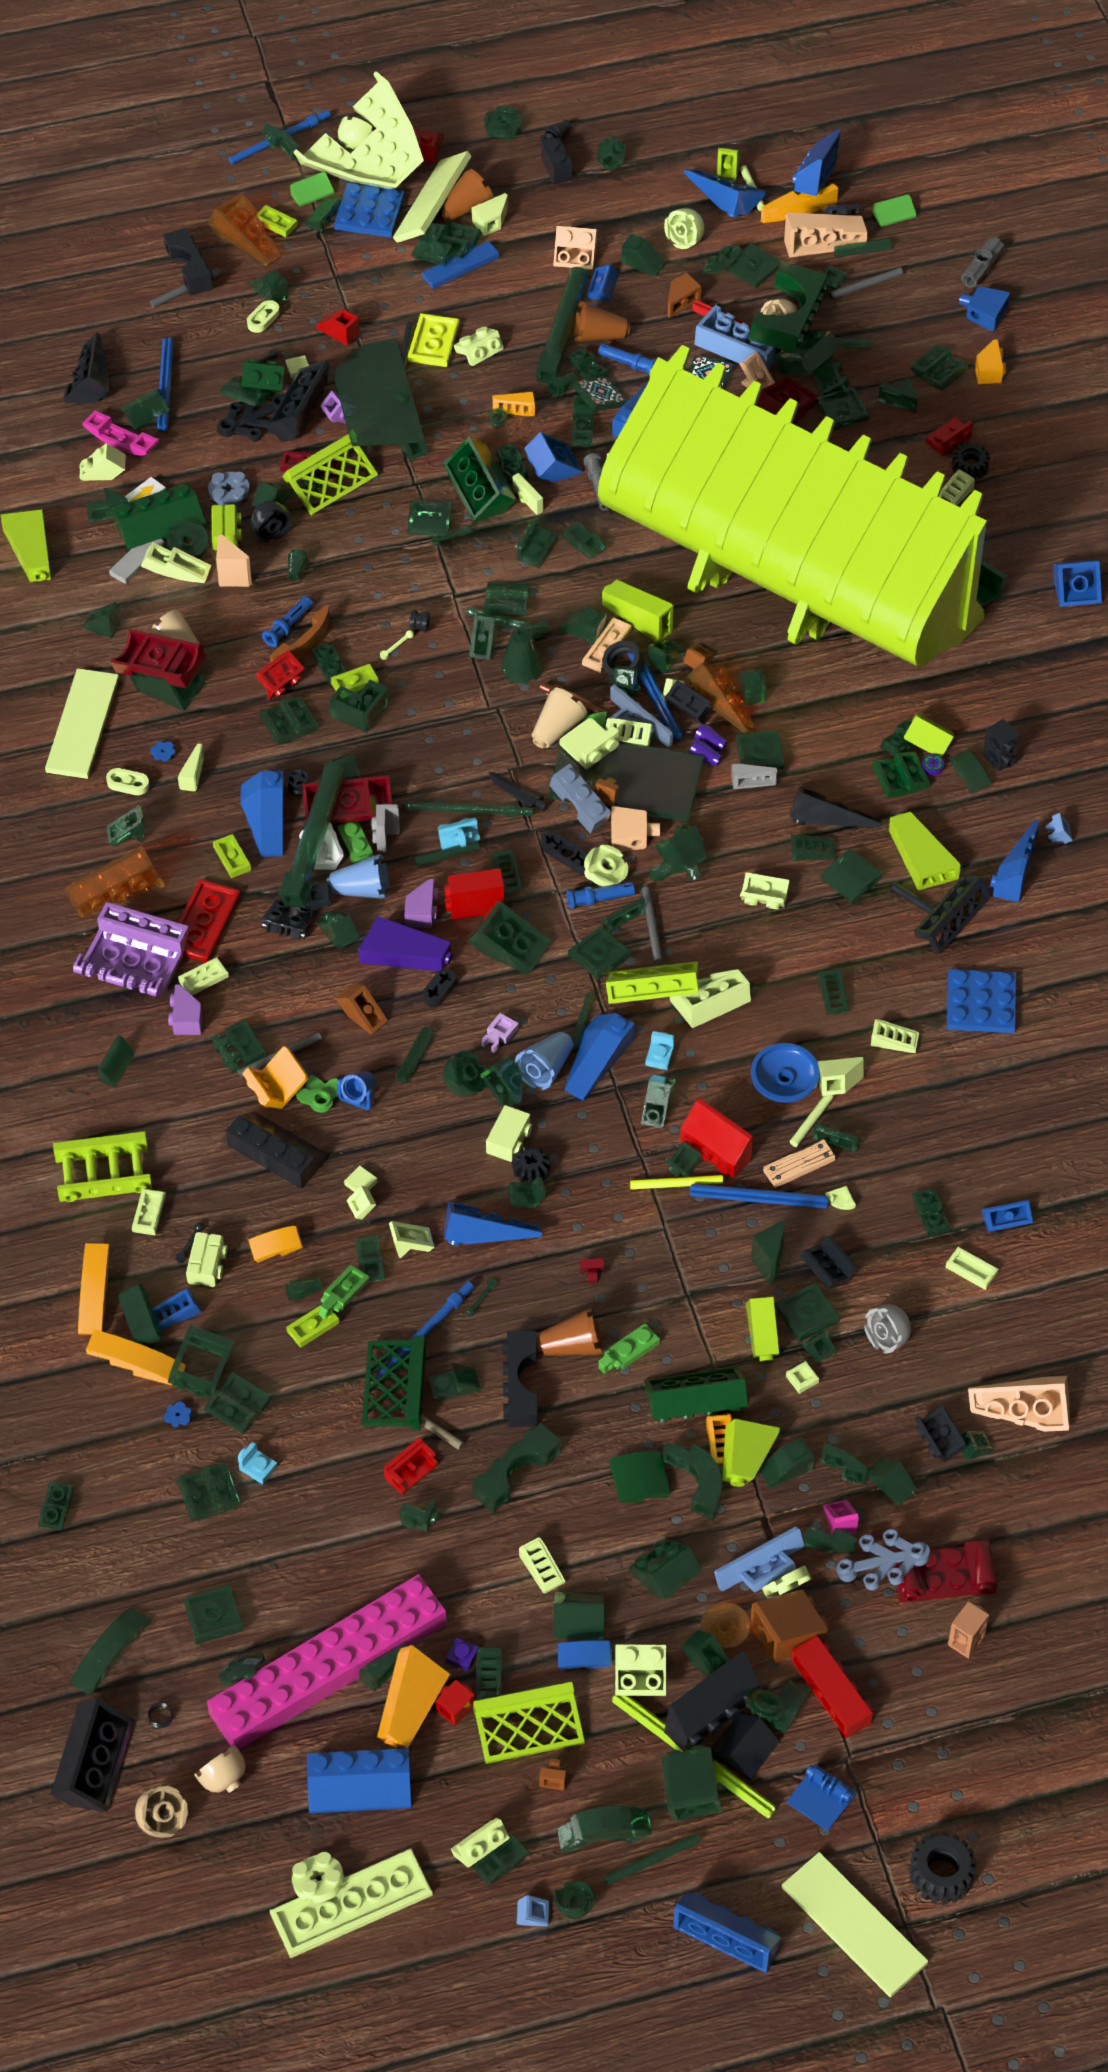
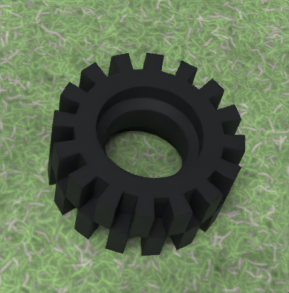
M969 442L968 446L966 443H963L962 447L957 446L952 459L954 474L961 470L977 480V477L979 479L983 478V475L985 476L989 469V451L985 450L983 445L979 447V443H976L975 446L972 445V442ZM972 459L977 461V463L970 464L964 460Z

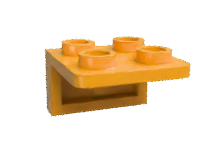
M282 1047L263 1070L248 1067L242 1073L247 1080V1085L257 1094L260 1104L264 1107L282 1109L308 1080V1074L288 1047Z

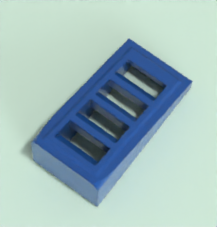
M186 1288L148 1310L147 1313L155 1330L159 1331L202 1313L192 1292ZM179 1306L181 1310L177 1311L175 1307ZM170 1310L172 1315L168 1316L166 1311ZM161 1313L164 1319L160 1321L157 1314Z

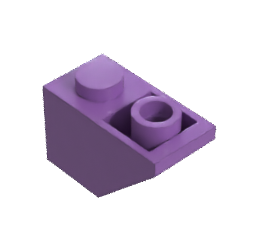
M434 879L427 880L406 896L405 926L432 928V919H437V906H433V903L438 901V888H434Z
M175 985L174 994H170V1007H173V1012H169V1026H173L174 1035H201V1003L181 985Z

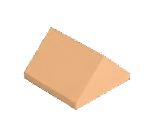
M222 534L219 535L216 557L219 586L249 587L252 585L249 556Z

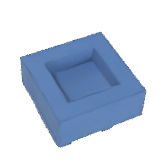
M1060 813L1053 815V821L1046 825V829L1050 833L1053 832L1048 835V838L1052 842L1063 841L1065 844L1073 841L1069 822Z

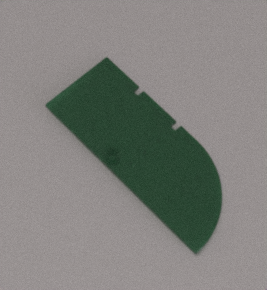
M397 340L373 342L348 353L337 365L334 377L351 445L425 443Z

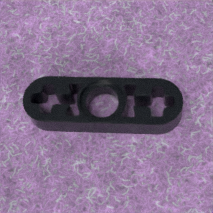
M549 831L544 833L541 837L542 850L577 874L585 876V867L581 866V864L584 865L588 853L556 832ZM570 850L574 854L570 857H565L562 855V852Z

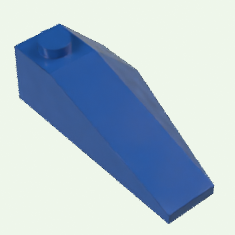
M699 169L684 170V174L721 210L726 211L727 215L731 217L747 215L765 196V191L747 184L744 186L735 184L736 181L719 178L718 175Z

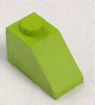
M724 148L718 149L717 175L719 178L737 180L741 151Z

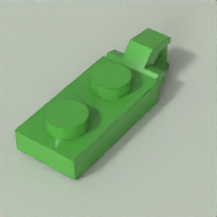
M358 821L337 826L338 834L353 864L373 857V851Z
M350 1265L324 1291L318 1315L327 1319L334 1310L339 1312L369 1282L370 1276Z
M645 1323L609 1347L604 1352L605 1356L598 1361V1368L604 1374L614 1367L624 1369L658 1346L660 1339Z

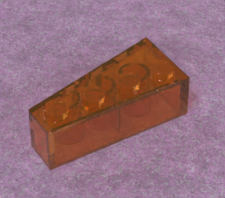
M141 845L122 857L112 860L102 868L92 871L84 878L74 881L71 885L65 887V890L80 917L83 918L102 911L106 902L120 904L127 901L128 896L139 893L141 896L148 893L149 888L157 886L159 889L166 885Z

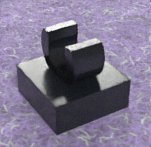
M327 882L306 888L310 910H319L326 906L331 907V893Z

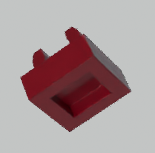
M604 1258L580 1259V1273H587L588 1283H597V1272L604 1271Z

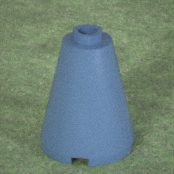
M381 854L375 855L331 872L330 877L326 880L330 891L334 895L388 898L389 894H385V889L389 888V876L386 864H381L380 859H384Z
M557 1032L522 1050L515 1058V1064L517 1063L519 1067L517 1073L521 1079L533 1088L537 1086L543 1087L541 1090L549 1088L554 1083L573 1049L571 1037L564 1032Z

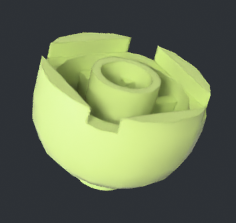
M344 117L339 125L338 139L344 146V149L352 153L373 132L371 130L372 126L355 117L352 120H347V117Z
M681 208L670 213L669 217L665 220L664 229L668 240L671 239L676 243L673 244L675 247L687 249L701 240L704 234V222L700 214L695 210Z

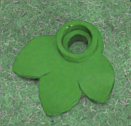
M311 1075L306 1082V1088H300L296 1093V1097L301 1103L310 1105L316 1112H327L332 1108L333 1100L338 1096V1079H331L325 1084L314 1075Z

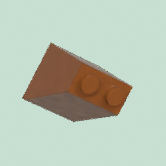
M803 1589L752 1604L750 1627L774 1665L791 1658L792 1649L816 1635L821 1642L827 1640L828 1622L823 1615L819 1616L814 1600L811 1596H807Z

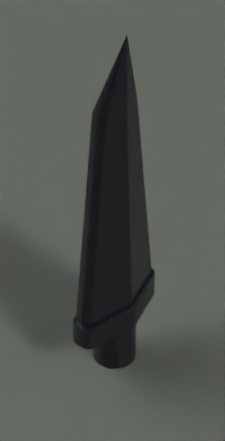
M489 773L493 783L525 804L526 807L530 809L537 807L542 811L547 810L548 804L542 801L544 796Z

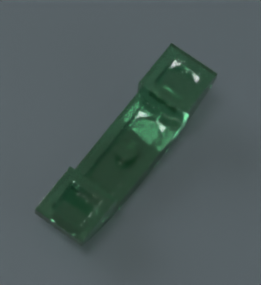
M574 395L572 445L592 446L594 396Z
M133 1607L125 1610L110 1624L88 1651L74 1673L70 1684L91 1696L106 1678L105 1672L133 1638L136 1640L151 1622V1619Z

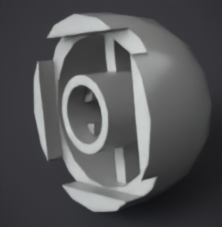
M886 1304L875 1307L866 1314L865 1318H868V1324L864 1325L868 1340L876 1349L881 1347L885 1350L883 1353L887 1354L900 1349L910 1338L911 1324L909 1318L898 1306Z

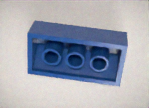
M840 129L819 140L812 149H809L808 156L804 157L803 164H800L798 172L794 173L792 181L795 184L794 191L813 196L818 195L836 166L841 136Z
M409 1749L307 1753L309 1813L411 1808Z
M687 1892L674 1908L673 1928L767 1973L781 1944V1937L778 1936L777 1932L770 1928L763 1929L755 1925L754 1921L745 1916L739 1917L723 1905L716 1906L698 1893L692 1894Z

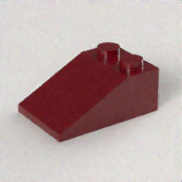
M788 377L761 389L756 406L776 415L791 398L799 403L792 422L795 425L820 401L821 397Z

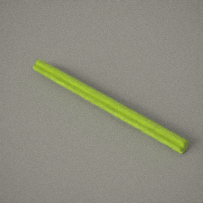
M616 1693L612 1698L614 1704L766 1818H770L774 1814L776 1805L700 1748L691 1747L684 1753L664 1733L665 1722L630 1696H616Z

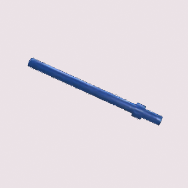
M325 110L317 115L312 114L306 117L305 121L229 157V162L231 164L237 163L308 127L313 128L320 121L331 116L330 112Z
M467 1281L457 1292H453L439 1311L410 1340H415V1336L426 1337L453 1309H457L463 1303V1299L473 1290V1284ZM401 1348L396 1354L403 1359L410 1353V1348ZM392 1357L385 1366L391 1369L398 1361ZM381 1368L373 1377L378 1380L386 1372Z

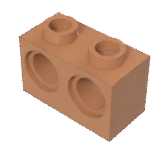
M967 1602L951 1624L948 1646L969 1659L985 1637L989 1614L981 1606Z

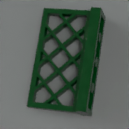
M415 1336V1340L368 1341L362 1427H411V1431H421L426 1363L424 1336ZM373 1348H384L387 1353L378 1359L373 1355ZM401 1348H410V1354L403 1359L396 1354ZM392 1356L398 1363L391 1369H388L383 1363ZM403 1366L409 1373L400 1380L394 1373ZM377 1367H381L386 1373L377 1380L371 1373ZM391 1377L397 1383L387 1390L382 1383ZM378 1387L384 1394L375 1401L370 1396V1392ZM402 1387L407 1392V1395L398 1400L393 1393ZM389 1397L396 1404L386 1411L380 1404ZM375 1408L382 1413L377 1419H368V1414ZM399 1408L406 1413L405 1419H395L391 1414Z

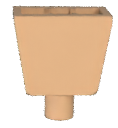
M612 806V847L620 852L645 849L647 847V836H660V823H647L646 811Z

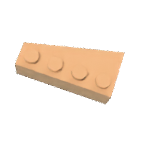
M786 212L784 242L789 258L866 247L867 230L862 216Z

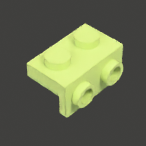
M487 327L477 329L476 333L471 336L462 337L459 340L460 342L453 345L456 353L467 356L471 366L478 364L504 348L498 331Z
M746 873L743 889L740 894L741 900H745V904L757 906L758 903L766 904V907L770 909L785 907L790 881Z
M495 1818L452 1847L451 1851L454 1857L469 1868L510 1838L502 1821L499 1818Z

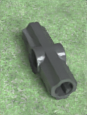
M996 237L988 239L982 249L975 252L974 260L961 276V281L964 282L965 286L969 288L977 286L981 279L990 273L992 264L1004 250V244L1000 239Z

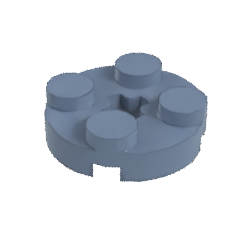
M217 472L212 475V480L208 485L209 498L212 502L213 500L217 502L218 505L235 504L237 507L241 505V501L245 498L247 500L249 497V482L242 472ZM227 488H232L230 492L226 490Z

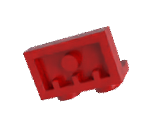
M954 417L928 435L925 443L941 456H944L949 451L955 450L962 442H966L971 438L973 423L968 421L963 424Z
M287 650L260 670L255 676L268 690L267 697L269 699L273 696L278 698L287 690L285 687L289 684L294 686L302 679L301 674L305 668Z

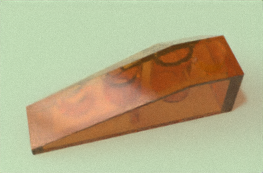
M242 193L216 207L208 223L222 238L266 266L281 258L274 241L265 231L266 226L263 221L260 222L257 216V209Z
M701 663L684 678L689 688L709 700L714 711L743 733L755 734L757 732L749 712L741 707L743 702L741 696L736 695L733 690L736 687L733 679L722 664Z

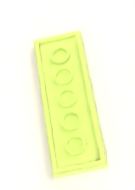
M468 151L439 161L393 236L396 242L426 233L469 162L471 155Z
M84 669L76 670L47 760L46 773L88 779L119 681L118 674Z
M408 1849L344 1877V1883L342 1882L338 1894L327 1901L313 1902V1899L305 1898L303 1900L299 1897L271 1909L270 1915L289 1957L292 1958L433 1896L412 1849Z
M820 1852L782 1884V1889L890 1998L928 1965V1960Z

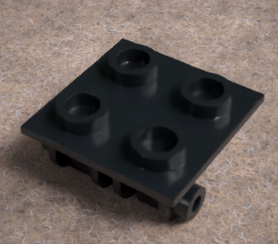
M275 900L261 919L263 922L262 928L266 929V932L278 933V935H282L285 928V937H288L290 934V938L297 940L305 939L307 936L305 929L318 911L310 910L307 906L290 904L285 900Z

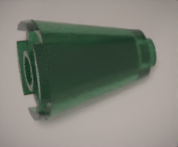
M519 627L512 631L501 662V671L504 673L505 678L515 684H528V681L533 679L536 681L543 672V661L533 634L525 627Z

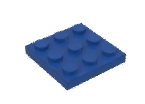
M347 183L335 219L334 229L392 238L405 197L404 191Z
M949 969L946 1029L1014 1033L1016 973Z

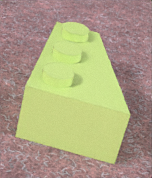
M736 969L710 974V978L699 979L698 994L670 997L671 1003L688 1024L694 1028L750 1002V983Z

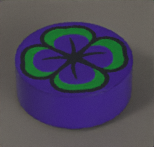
M929 754L924 757L922 767L927 775L936 776L942 773L944 760L939 755Z

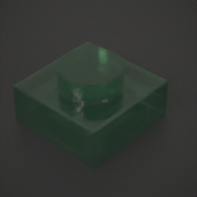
M828 266L823 272L827 274L826 282L829 283L828 287L833 290H837L846 278V272L832 266Z

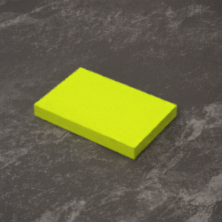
M420 313L408 353V362L447 367L460 320Z

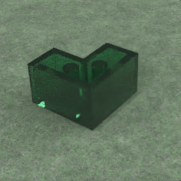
M369 680L359 694L340 686L329 700L330 716L367 733L389 705V689L373 680Z

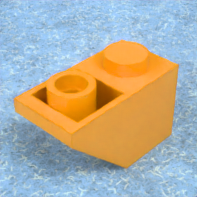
M998 339L993 340L976 356L975 373L978 384L1002 383V377L1006 374V363L1002 362L1003 348H999Z

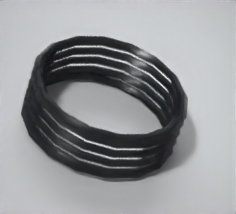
M159 1702L149 1708L148 1720L152 1726L164 1728L172 1722L173 1713L168 1704ZM158 1707H164L170 1711V1718L164 1723H154L150 1719L151 1712Z

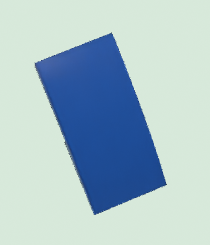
M610 1641L558 1643V1668L561 1670L581 1667L597 1669L612 1666V1647Z

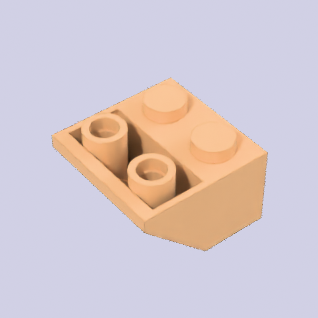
M557 226L554 266L593 269L598 229Z

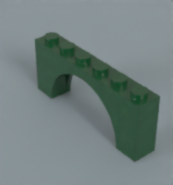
M782 261L777 270L774 288L792 296L800 304L801 309L787 315L757 313L751 325L749 340L795 353L797 347L802 346L809 326L812 325L814 315L817 314L824 294L826 295L829 286V283L826 282L827 274Z

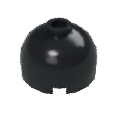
M273 500L259 504L252 512L250 517L251 528L260 541L267 543L269 542L268 539L274 538L277 540L287 533L291 528L292 523L290 520L291 518L293 519V516L282 503Z

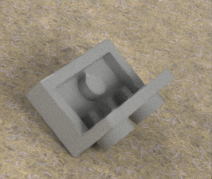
M376 805V817H372L373 843H377V852H386L387 835L400 834L398 805Z

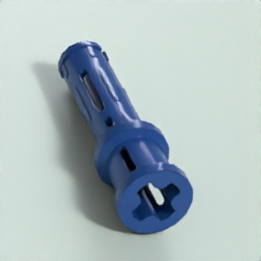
M602 343L598 350V355L627 364L634 371L640 370L648 373L649 376L657 360L655 358L653 360L646 358L641 353H629Z
M303 596L282 619L275 620L273 626L262 633L264 642L271 647H276L279 644V640L283 636H287L290 628L313 606L311 599Z
M633 882L593 889L587 886L583 890L571 891L570 889L566 891L569 909L586 904L592 906L595 902L635 895Z

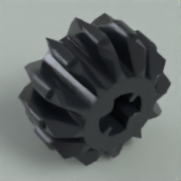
M533 1145L529 1150L522 1147L521 1152H516L512 1161L513 1174L515 1177H519L521 1183L527 1180L530 1186L533 1181L540 1184L542 1178L547 1179L548 1171L551 1169L548 1153H543L542 1148L534 1150Z

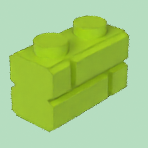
M235 504L212 506V544L214 550H217L218 536L221 534L237 547L238 541H242L241 528H238V525H242L241 513H237Z

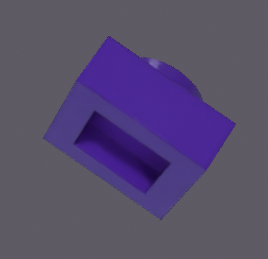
M456 1638L446 1656V1663L469 1672L479 1652V1647Z

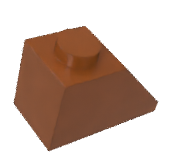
M687 273L671 281L667 315L669 318L692 306L696 300L701 301V285Z
M350 985L336 997L346 1015L369 1034H373L388 1021L365 985Z

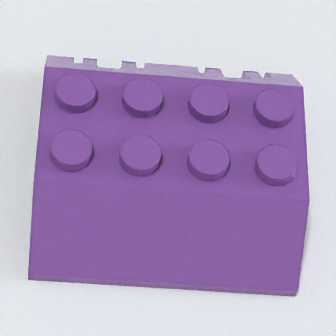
M106 902L97 919L99 930L84 959L82 954L79 953L73 966V972L85 974L88 977L98 975V980H106L108 983L122 987L127 986L128 989L139 987L140 992L155 997L165 994L182 960L189 926Z

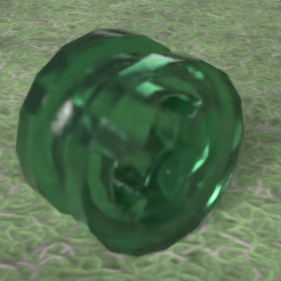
M499 408L491 410L489 413V424L494 428L505 426L507 413Z

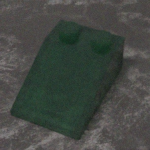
M497 901L489 908L467 942L484 955L529 975L551 940L502 902Z

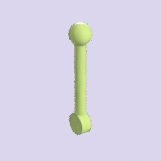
M408 630L406 635L387 651H381L380 658L382 660L388 659V654L408 638H412L414 632Z

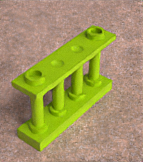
M145 1131L53 1143L56 1163L62 1162L65 1185L57 1186L60 1202H73L78 1199L133 1192L141 1193L142 1189L152 1190L150 1174L143 1175L141 1152H148ZM132 1154L134 1176L120 1178L118 1155ZM109 1157L111 1179L97 1181L95 1158ZM85 1159L88 1182L74 1183L72 1161Z

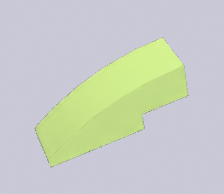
M153 542L147 549L141 564L142 567L158 574L198 583L206 581L211 568L210 564L175 547L170 551Z

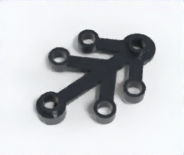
M255 394L249 395L242 418L235 420L236 416L242 413L241 404L238 402L231 403L227 418L221 419L217 425L218 434L223 437H231L234 434L248 436L252 442H258L261 439V431L258 428H243L242 426L244 425L265 428L268 433L274 434L267 426L269 421L260 418L274 413L284 395L274 396L271 405L253 412L254 408H257L260 404L259 397Z

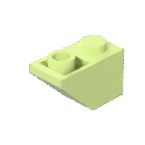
M504 193L472 207V222L484 236L501 229L508 210V195Z
M106 443L87 459L82 460L79 467L80 479L83 481L114 479L125 470L126 454Z
M863 1057L818 1061L820 1070L818 1082L822 1096L844 1094L864 1078Z

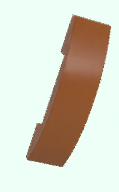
M323 606L312 616L313 626L292 646L283 643L270 655V662L287 650L298 661L311 653L327 632L330 622L329 606Z

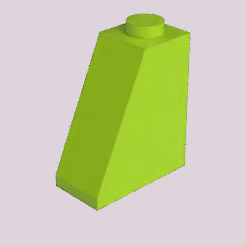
M774 1297L749 1299L746 1303L753 1358H759L760 1362L774 1360L773 1356L779 1354Z
M734 1419L727 1424L725 1429L722 1481L730 1482L732 1486L742 1487L754 1479L777 1438L780 1428Z

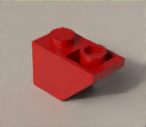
M340 309L324 317L316 325V329L348 346L360 334L359 317L345 309Z

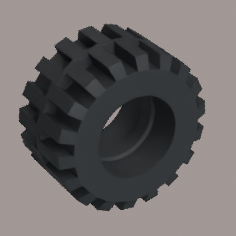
M943 1832L942 1836H938V1833H932L931 1839L926 1836L922 1838V1843L918 1842L915 1846L909 1869L910 1882L915 1884L914 1890L916 1893L922 1892L921 1897L924 1900L929 1897L932 1899L931 1903L937 1904V1901H942V1905H948V1900H951L952 1903L958 1902L959 1896L964 1898L967 1895V1890L970 1891L976 1870V1859L973 1858L974 1852L972 1848L967 1849L968 1843L965 1840L962 1842L958 1841L959 1836L954 1834L952 1838L948 1837L947 1832ZM936 1860H945L950 1862L957 1872L950 1877H940L932 1873L928 1865Z

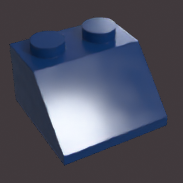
M539 432L524 448L528 454V460L536 469V475L542 480L546 479L551 482H557L580 475L583 472L568 444L545 433Z
M1090 559L1053 563L1054 585L1060 607L1102 603L1100 562L1098 560Z

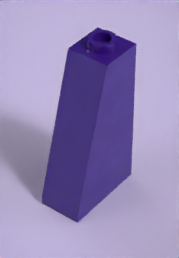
M377 916L359 948L360 963L440 971L444 969L446 964L449 965L453 958L451 942Z

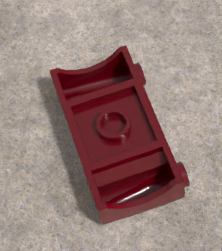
M130 629L125 649L120 656L112 659L110 663L116 673L134 676L137 672L164 678L170 685L187 688L203 664L206 654L201 645L197 643Z
M389 775L302 784L307 830L323 829L326 823L337 824L372 820V817H376V805L392 804Z
M989 1540L965 1542L964 1547L930 1550L928 1562L922 1566L914 1565L904 1576L903 1582L896 1585L898 1603L996 1593L997 1579ZM896 1549V1550H892V1552L898 1553V1552H902V1550H901V1549ZM903 1562L896 1563L893 1568H899Z

